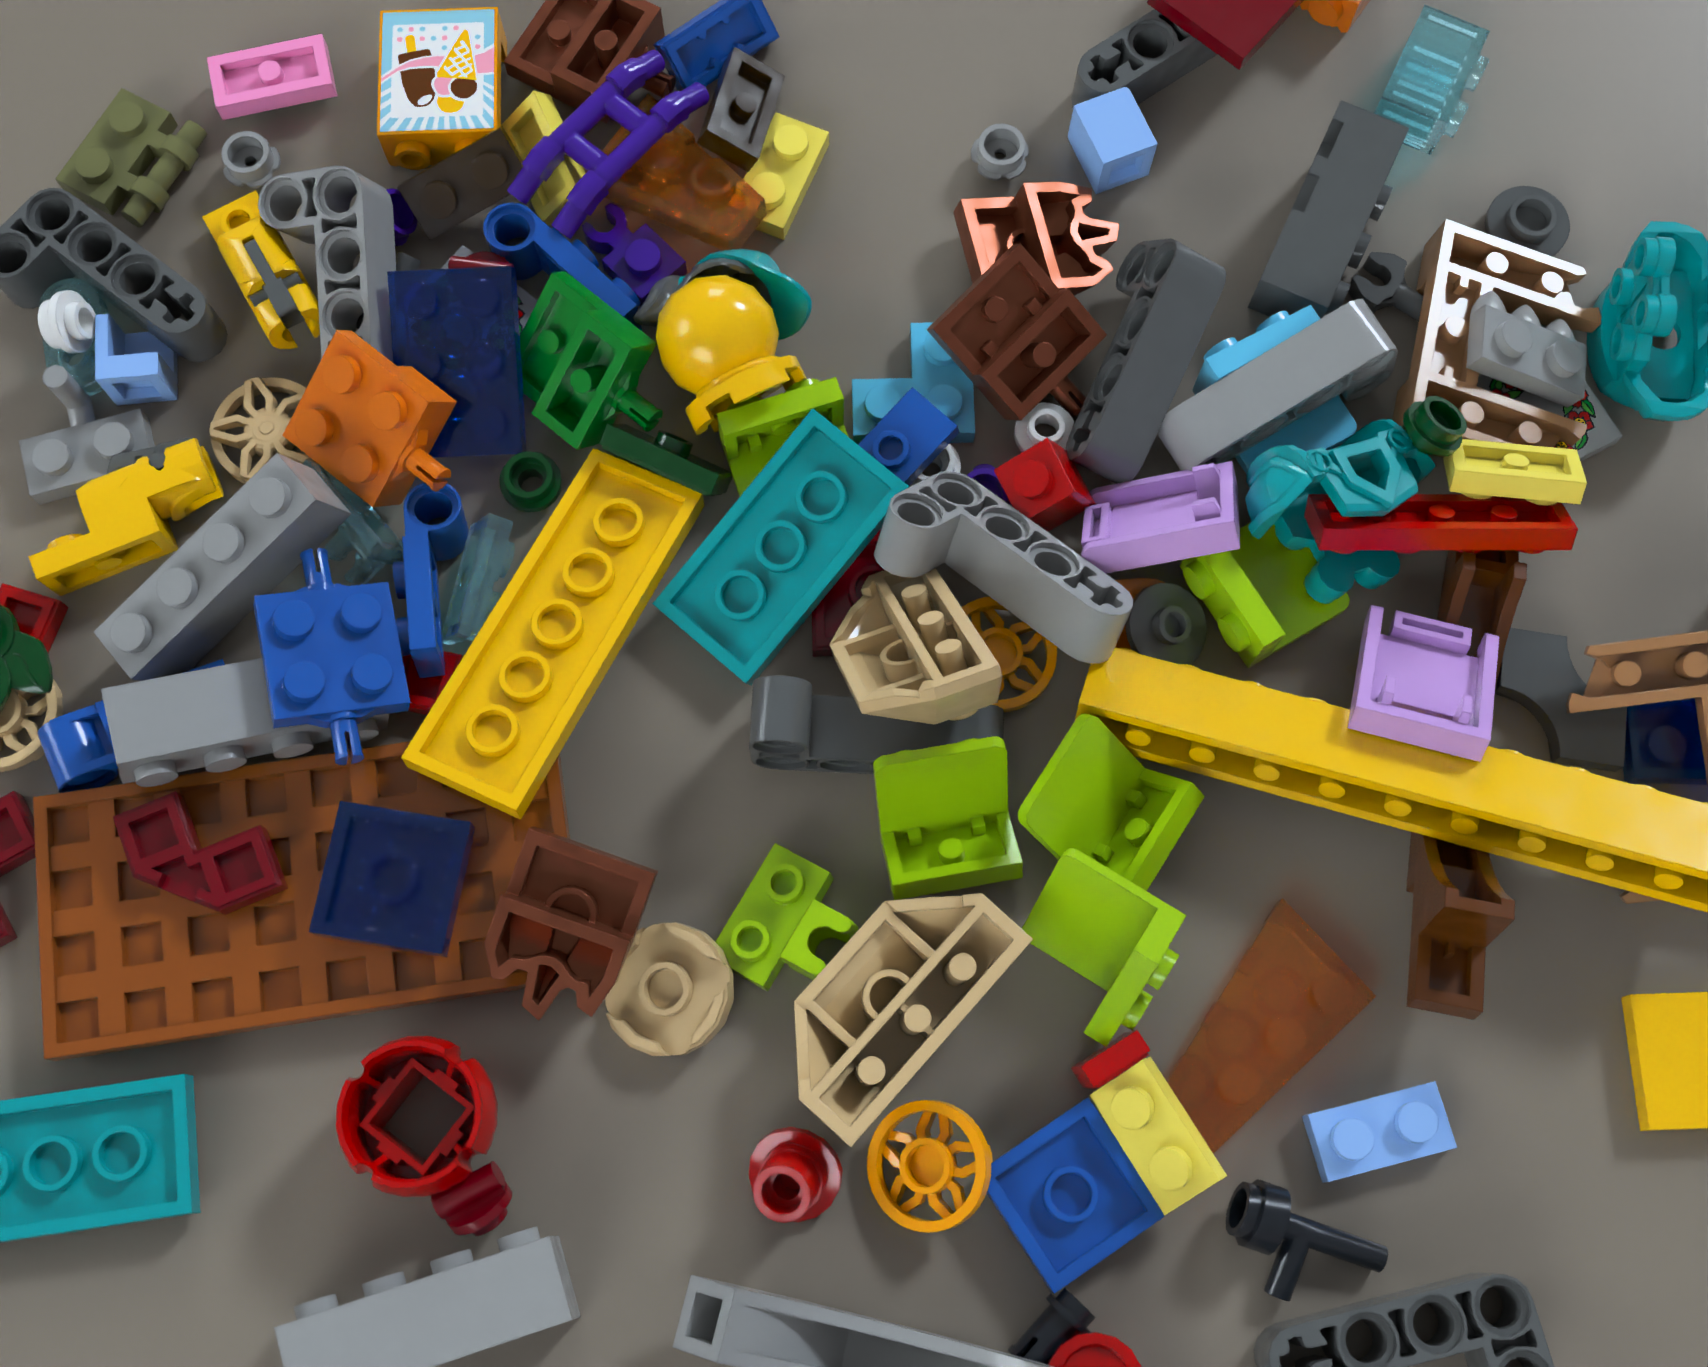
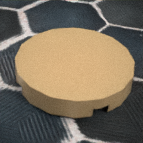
M676 922L653 924L647 928H641L636 932L614 986L605 997V1005L608 1010L606 1016L611 1028L631 1048L651 1056L686 1055L707 1045L725 1025L734 1001L733 971L724 950L703 931Z

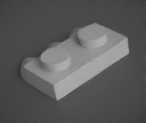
M1493 291L1486 292L1476 300L1470 313L1466 368L1567 408L1584 398L1587 345L1575 340L1572 330L1564 320L1556 319L1545 328L1541 327L1537 315L1528 305H1522L1512 314L1506 312L1500 297Z

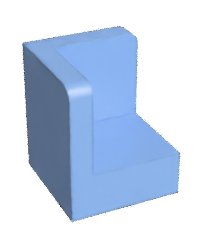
M1122 87L1076 104L1073 107L1068 140L1095 194L1149 175L1158 143L1129 88Z
M110 314L95 315V380L113 402L120 406L178 400L177 353L150 332L125 334Z

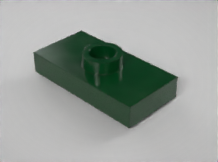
M607 424L599 443L603 449L705 496L726 493L732 480V473L690 454L693 447L691 442L663 430H659L655 438L627 424Z

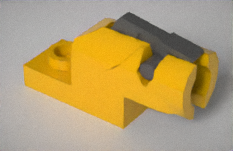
M255 190L202 216L272 346L279 349L298 348L289 328L305 321L314 338H317L320 335L318 300L279 230L266 224L260 216L258 209L259 195Z
M184 438L112 456L107 474L88 481L76 490L79 505L90 533L61 536L51 541L46 550L28 556L35 577L57 595L63 596L177 551L179 548L167 518L172 517L173 521H179L208 502L224 496L217 471L204 446L200 447L197 438Z

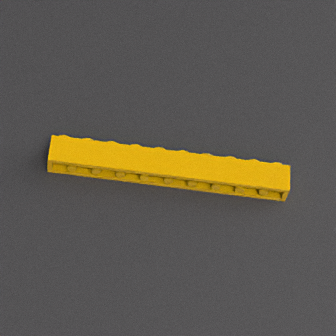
M1115 647L1107 661L1090 663L1075 720L1084 713L1098 717L1135 757L1708 913V802H1699L1668 794L1647 785H1634L1596 775L1579 767H1566L1524 756L1515 750L1498 749L1488 746L1481 762L1352 730L1348 728L1350 709L1328 704L1321 699L1305 698L1267 688L1257 682L1241 681L1210 673L1192 665L1176 664L1142 655L1128 648Z

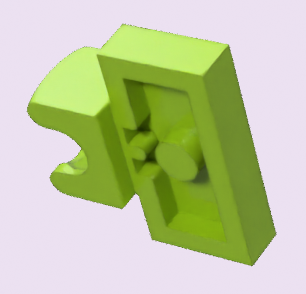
M774 843L716 940V943L724 950L733 973L767 992L785 963L789 968L812 981L826 966L824 961L816 956L817 946L827 938H835L847 943L859 930L851 919L821 903L834 880L829 871Z

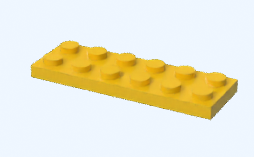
M593 448L401 756L405 765L418 773L521 820L704 508L703 494Z

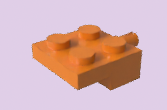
M336 330L283 436L371 507L400 505L416 477L435 492L447 484L448 481L445 478L451 477V470L429 455V452L457 401L412 366H396L352 330Z

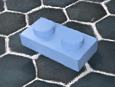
M1436 1081L1302 1116L1322 1183L1457 1148Z

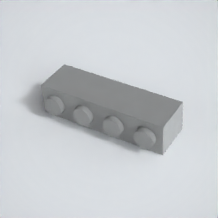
M276 453L122 603L94 633L133 680L144 681L191 670L254 609L255 595L269 594L302 562L300 553L310 548L314 551L351 515V512L313 468Z
M262 658L101 689L122 784L136 781V784L141 787L158 786L175 780L178 777V772L205 767L208 772L229 771L244 765L247 762L246 758L269 753H273L276 758L295 757L311 751L313 744L332 740L330 728L309 724L273 728ZM389 714L375 715L357 724L360 742L371 740L379 734V730L387 729Z
M538 1227L529 1228L497 1239L499 1253L474 1261L471 1249H467L430 1261L433 1275L406 1283L404 1271L362 1284L364 1298L340 1306L336 1294L294 1307L297 1320L274 1327L283 1367H435L580 1318L581 1315L559 1236L540 1238Z

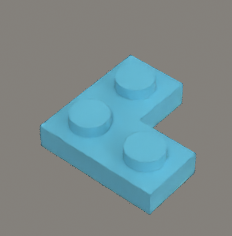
M934 322L910 323L911 378L852 379L853 441L859 444L912 387L958 426L959 434L950 443H974L975 411L973 382L926 330Z

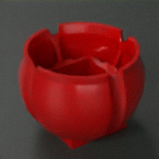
M406 1036L389 1041L370 1052L361 1061L364 1071L359 1077H348L346 1079L336 1109V1131L340 1149L349 1166L356 1174H364L366 1172L372 1174L373 1187L381 1192L400 1197H427L447 1191L464 1181L473 1172L471 1160L475 1155H486L490 1149L497 1127L498 1103L493 1083L484 1067L476 1059L462 1060L460 1058L461 1048L456 1044L432 1036ZM423 1076L427 1077L466 1108L427 1160L385 1128V1125Z

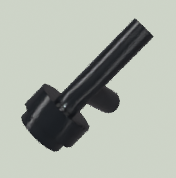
M1259 1179L1252 1183L1243 1181L1237 1186L1230 1199L1226 1213V1230L1229 1235L1235 1236L1238 1245L1265 1255L1272 1254L1279 1246L1264 1288L1265 1292L1278 1299L1291 1301L1309 1248L1378 1273L1384 1269L1387 1263L1388 1249L1386 1246L1291 1213V1197L1288 1190Z

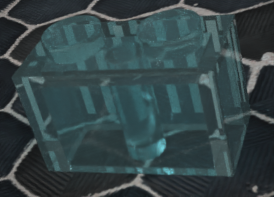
M1424 5L1374 112L1377 115L1409 127L1403 144L1431 155L1443 134L1454 137L1469 106L1468 103L1459 100L1463 90L1467 89L1474 92L1490 59L1480 55L1490 33L1489 30Z

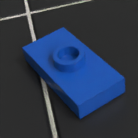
M720 0L654 43L653 46L664 58L668 74L675 76L677 91H682L695 82H699L706 87L718 79L724 61L734 47L752 56L780 36L762 0Z
M912 387L858 445L910 486L959 434V429L954 422Z

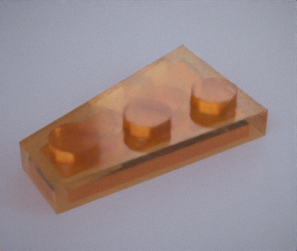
M648 93L637 107L649 115L650 110L658 101ZM682 123L678 124L670 133H665L608 190L609 194L605 197L722 251L741 249L767 214L764 198L719 157L712 158L696 143L694 134ZM621 126L602 151L609 155L630 132Z

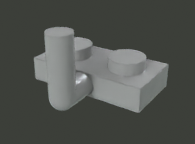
M60 365L48 367L44 371L42 379L44 384L67 407L71 427L19 440L29 495L39 505L77 495L76 490L92 479L107 474L112 456L155 446L149 418L141 408L96 420L90 396L69 372Z

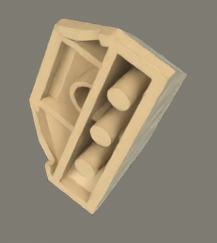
M936 568L914 578L893 575L886 570L868 576L861 588L863 596L849 609L829 644L832 655L862 714L936 725L947 720L966 719L975 714L978 709L998 703L1003 677L1000 665Z
M983 893L884 901L794 1001L799 1100L849 1147H852L1029 945L1033 938Z

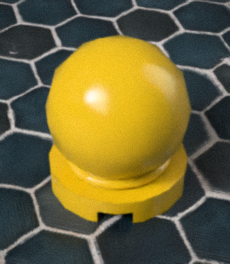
M727 275L695 278L670 295L658 316L656 341L662 366L677 386L696 394V399L686 407V414L696 435H701L708 430L709 424L714 433L718 432L716 413L726 411L732 403L737 404L752 397H759L762 400L781 387H784L786 391L796 382L807 379L796 356H775L779 331L771 306L754 286Z

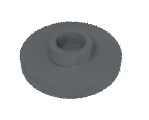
M1517 186L1503 191L1493 200L1485 216L1486 234L1553 257L1561 250L1568 239L1570 221L1562 203L1551 193L1533 186Z
M1158 583L1144 588L1133 598V608L1125 624V631L1131 649L1139 654L1176 664L1190 665L1203 650L1207 636V624L1201 605L1188 590L1173 583Z

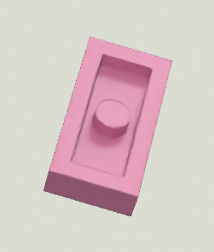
M322 34L207 57L215 107L222 120L338 96L328 46Z

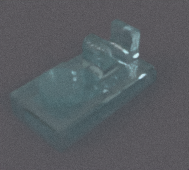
M306 459L302 464L313 468L351 512V515L337 527L339 531L324 546L328 550V559L342 561L350 551L357 550L354 566L344 575L347 582L367 584L386 564L393 565V562L404 561L402 541L378 513L318 463Z
M489 513L470 525L442 629L444 644L451 646L466 640L473 642L486 621V614L493 610L502 594L492 589L494 582L498 581L499 578L505 577L514 557L515 544L508 541L513 521Z

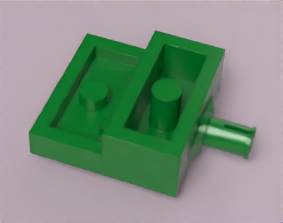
M566 271L551 273L500 375L536 403L531 414L576 450L599 444L607 424H613L617 416L622 412L641 426L645 432L654 429L659 423L658 419L663 416L661 409L655 407L636 392L639 376L657 343Z

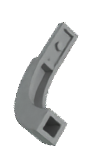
M695 1275L690 1276L673 1343V1348L715 1363L736 1367H1055L884 1320Z

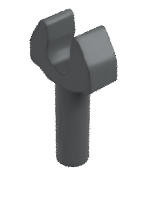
M1371 252L1363 268L1371 275L1380 278L1384 286H1376L1368 279L1355 275L1350 282L1351 285L1348 290L1352 300L1363 299L1373 314L1384 307L1394 306L1418 322L1423 295L1407 286L1404 278L1407 265L1406 260L1395 254Z

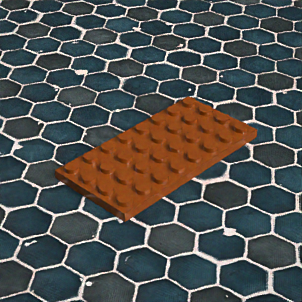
M411 741L362 748L364 759L354 764H351L348 750L347 765L336 764L335 753H327L240 766L224 772L206 771L179 775L175 780L158 786L141 787L136 782L33 797L44 1059L50 1061L67 1060L524 989L528 972L520 969L515 970L504 979H492L484 942L500 897L508 888L528 829L534 826L570 839L560 754L521 820L408 768L401 756ZM177 791L184 796L202 848L255 826L262 825L268 831L288 889L224 915L142 882L132 876L113 816Z

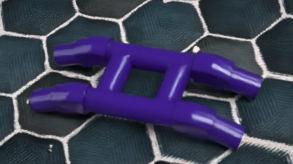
M650 50L638 58H630L622 62L606 76V81L549 136H544L531 149L522 162V169L507 191L527 205L542 182L548 180L555 168L564 160V156L568 155L588 172L575 184L566 197L568 201L551 225L560 233L572 239L588 215L591 216L598 204L609 194L608 190L665 133H670L678 124L687 120L689 114L709 102V93L706 87L699 82H695L682 91H674L662 98L650 110V114L647 115L628 101L627 98L634 91L643 87L645 81L664 71V58L658 51ZM606 114L630 132L609 155L584 138Z

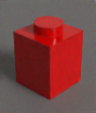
M1048 437L994 469L1012 507L1047 532L1085 510V507L1096 504L1075 463L1069 460L1067 450Z

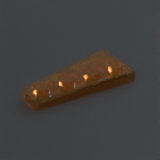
M1283 898L1276 902L1253 944L1243 955L1230 981L1218 1000L1212 1005L1184 1055L1179 1058L1166 1079L1213 1154L1376 997L1364 982Z

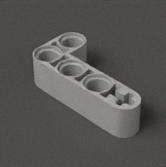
M335 165L280 174L271 178L263 186L259 194L258 209L260 216L269 226L307 244H315L321 359L336 330H352L396 366H402L394 218L390 194L381 185L346 166ZM357 194L356 200L353 206L350 208V202L352 198ZM301 205V209H300L298 215H296V212H297L299 206ZM360 254V260L353 269V262L356 256ZM364 313L363 322L356 331L357 320Z
M1363 299L1350 301L1174 407L1165 414L1157 434L1181 471H1192V467L1210 463L1228 462L1339 394H1342L1347 402L1368 394L1391 376L1398 350Z
M949 471L936 473L895 494L890 500L874 551L876 562L884 570L893 575L914 578L945 563L1069 656L1085 663H1102L1110 658L1133 608V598L1130 592L1120 583L967 475Z

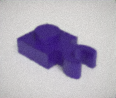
M613 203L605 206L607 219L614 225L612 230L603 233L596 231L588 222L582 225L588 246L597 253L608 254L602 259L604 271L613 280L618 277L627 283L637 295L640 307L657 281L671 275L684 276L687 274L686 261L652 228L645 223L632 233L628 228L624 211Z

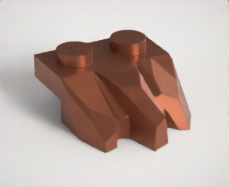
M1064 182L1023 183L1014 197L961 199L953 211L972 283L985 273L1012 245L1021 243L1060 290L1069 289L1074 296L1095 286L1114 270L1109 261L1097 255L1105 253L1117 241L1119 223L1086 216L1083 210L1092 202V188Z
M534 826L530 827L508 888L500 897L484 942L492 979H504L517 969L528 972L522 1006L538 1021H540L558 993L568 987L576 991L577 1007L592 1017L618 978L638 930L658 870Z

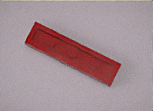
M1308 494L1304 513L1318 549L1330 550L1340 554H1350L1357 550H1393L1403 554H1413L1420 550H1455L1460 553L1467 552L1472 554L1479 553L1482 550H1517L1527 554H1538L1544 550H1572L1578 531L1577 526L1562 503L1557 502L1554 505L1544 506L1531 503L1525 499L1492 496L1488 499H1474L1463 494H1415L1385 516L1342 517L1327 494Z

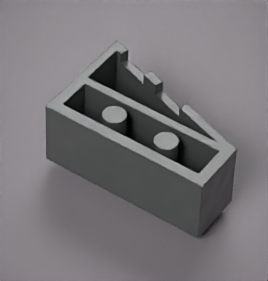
M1340 101L1247 308L1270 317L1280 311H1287L1291 315L1311 305L1321 319L1324 315H1328L1342 306L1351 284L1341 281V278L1347 266L1354 269L1358 268L1369 245L1372 235L1364 233V227L1369 218L1378 221L1389 199L1393 187L1384 183L1409 127L1345 101Z

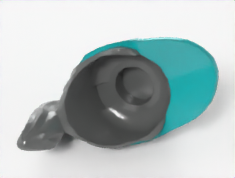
M732 249L707 255L686 276L671 275L657 281L633 319L639 325L657 327L659 313L672 293L695 278L727 275L754 286L771 306L779 331L778 340L793 336L802 329L810 316L812 301L808 292L794 279L781 273L776 262L767 254L756 250Z

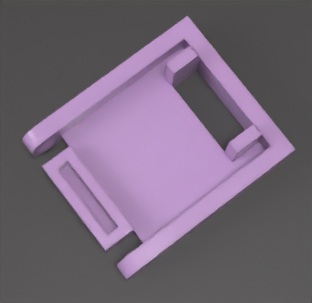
M1232 461L1192 467V471L1183 470L1097 487L1090 491L1096 504L1087 506L1084 510L1081 557L1106 574L1240 549L1238 485Z
M1370 605L1362 631L1348 728L1481 762L1491 741L1499 636L1485 633L1478 646L1477 657L1467 655L1471 646V628L1396 610L1388 635L1380 634L1384 608Z

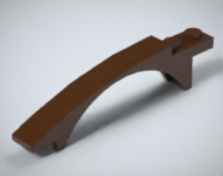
M1448 550L1437 620L1472 629L1471 646L1467 653L1468 656L1477 657V649L1485 633L1499 636L1496 690L1507 638L1527 580V564L1519 562V551L1482 550L1475 554ZM1411 832L1406 891L1413 893L1406 1007L1474 1020L1483 1012L1486 947L1515 920V900L1507 895L1499 884L1489 853Z

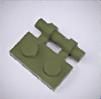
M121 88L55 180L63 190L112 216L126 198L130 199L121 211V215L131 224L142 227L153 211L160 213L168 202L170 196L167 191L181 171L189 172L200 156L196 150L206 138L207 133L197 123L187 120L177 135H173L172 133L178 124L171 112ZM154 158H159L146 177L142 176Z

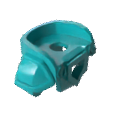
M1650 221L1632 244L1622 268L1616 269L1611 282L1601 292L1592 307L1599 308L1602 318L1601 324L1592 333L1587 332L1588 363L1599 391L1615 402L1638 411L1643 419L1662 422L1689 420L1700 415L1708 408V241L1701 232L1688 225L1677 222ZM1674 328L1677 333V344L1675 347L1659 349L1652 345L1653 336L1667 337Z
M1392 419L1372 421L1339 447L1330 450L1320 447L1304 451L1294 445L1271 447L1259 454L1247 471L1246 483L1250 489L1245 500L1251 522L1248 525L1251 535L1260 539L1274 524L1276 536L1285 547L1291 550H1301L1304 547L1310 548L1317 563L1306 575L1304 584L1308 594L1317 602L1329 604L1339 599L1353 587L1354 579L1364 588L1377 589L1399 573L1401 564L1398 555L1393 550H1357L1350 554L1319 550L1304 516L1308 494H1327L1342 517L1385 516L1419 491L1418 484L1435 469L1436 465L1430 455L1417 450L1406 431Z

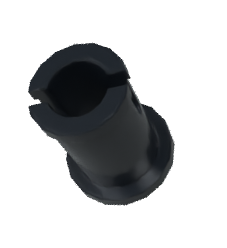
M1066 1288L1057 1297L1050 1293L1046 1297L1050 1305L1022 1337L1009 1347L1008 1351L1015 1356L1048 1364L1062 1343L1077 1334L1091 1333L1087 1327L1096 1317Z

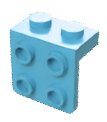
M1311 305L1291 315L1287 311H1280L1263 321L1257 327L1254 334L1238 342L1234 337L1219 342L1204 355V363L1192 391L1196 395L1318 321L1320 317ZM1339 395L1235 458L1247 474L1251 463L1258 455L1271 447L1294 445L1304 451L1320 447L1330 450L1354 435L1357 424Z

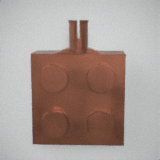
M545 0L504 60L507 75L577 109L606 81V76L617 65L630 58H638L650 50H656L653 44L665 36L661 8L646 0ZM661 72L645 81V85L641 88L664 98L673 92L676 78L673 75ZM606 114L600 121L607 124L611 117Z
M1021 243L1012 245L926 329L1005 420L1019 421L1048 393L1055 398L1072 418L1077 416L1086 397L1070 380L1068 374L1107 336L1106 332L1069 289L1060 290Z

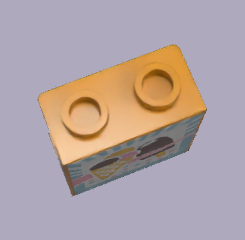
M498 7L380 11L377 137L391 166H401L411 170L427 168L429 165L438 163L501 126V62H504L507 57V39Z

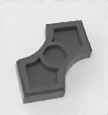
M1510 628L1495 694L1516 701L1537 719L1548 739L1550 760L1552 762L1612 772L1622 769L1625 759L1627 706L1567 714L1566 702L1569 693L1583 696L1586 684L1576 672L1570 659L1567 636Z

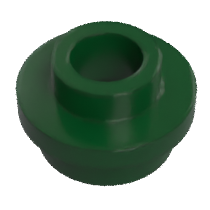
M1429 396L1424 401L1411 404L1403 414L1406 433L1413 441L1412 444L1420 452L1428 455L1450 456L1461 446L1462 435L1467 429L1466 420L1459 409L1448 400L1439 396Z
M526 451L514 455L504 465L500 474L499 484L505 500L512 507L523 512H538L548 508L556 501L562 489V476L557 464L550 457L539 452ZM538 477L543 480L541 486L534 491L528 492L521 489L523 482L527 478Z

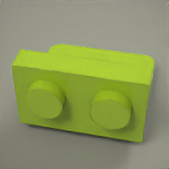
M836 377L823 381L814 378L805 379L791 385L784 393L762 400L759 397H752L737 404L732 403L726 411L716 413L721 446L739 497L812 408L848 436L844 426V397Z
M1250 523L1240 528V549L1183 559L1179 565L1188 587L1197 598L1204 602L1218 623L1223 639L1233 651L1239 654L1247 668L1339 616L1347 609L1350 603L1347 592L1329 604L1317 602L1308 594L1304 584L1305 577L1317 561L1310 548L1304 547L1301 550H1291L1281 544L1276 536L1274 524L1263 537L1257 539L1251 535L1248 528Z
M1084 713L1076 718L1018 810V820L1057 860L1060 859L1065 850L1070 848L1077 849L1147 891L1205 796L1193 782L1144 768L1098 717Z
M997 736L980 739L971 738L957 743L923 749L901 750L894 754L880 756L874 761L873 770L880 840L894 900L1023 878V861L1008 811L1007 749L1002 738Z
M1070 848L1065 850L1058 860L1022 929L1033 938L1030 944L1108 991L1083 1032L1107 1047L1121 1024L1133 1031L1153 998L1152 995L1143 990L1145 985L1149 984L1159 990L1179 957V954L1168 947L1187 915L1085 853Z

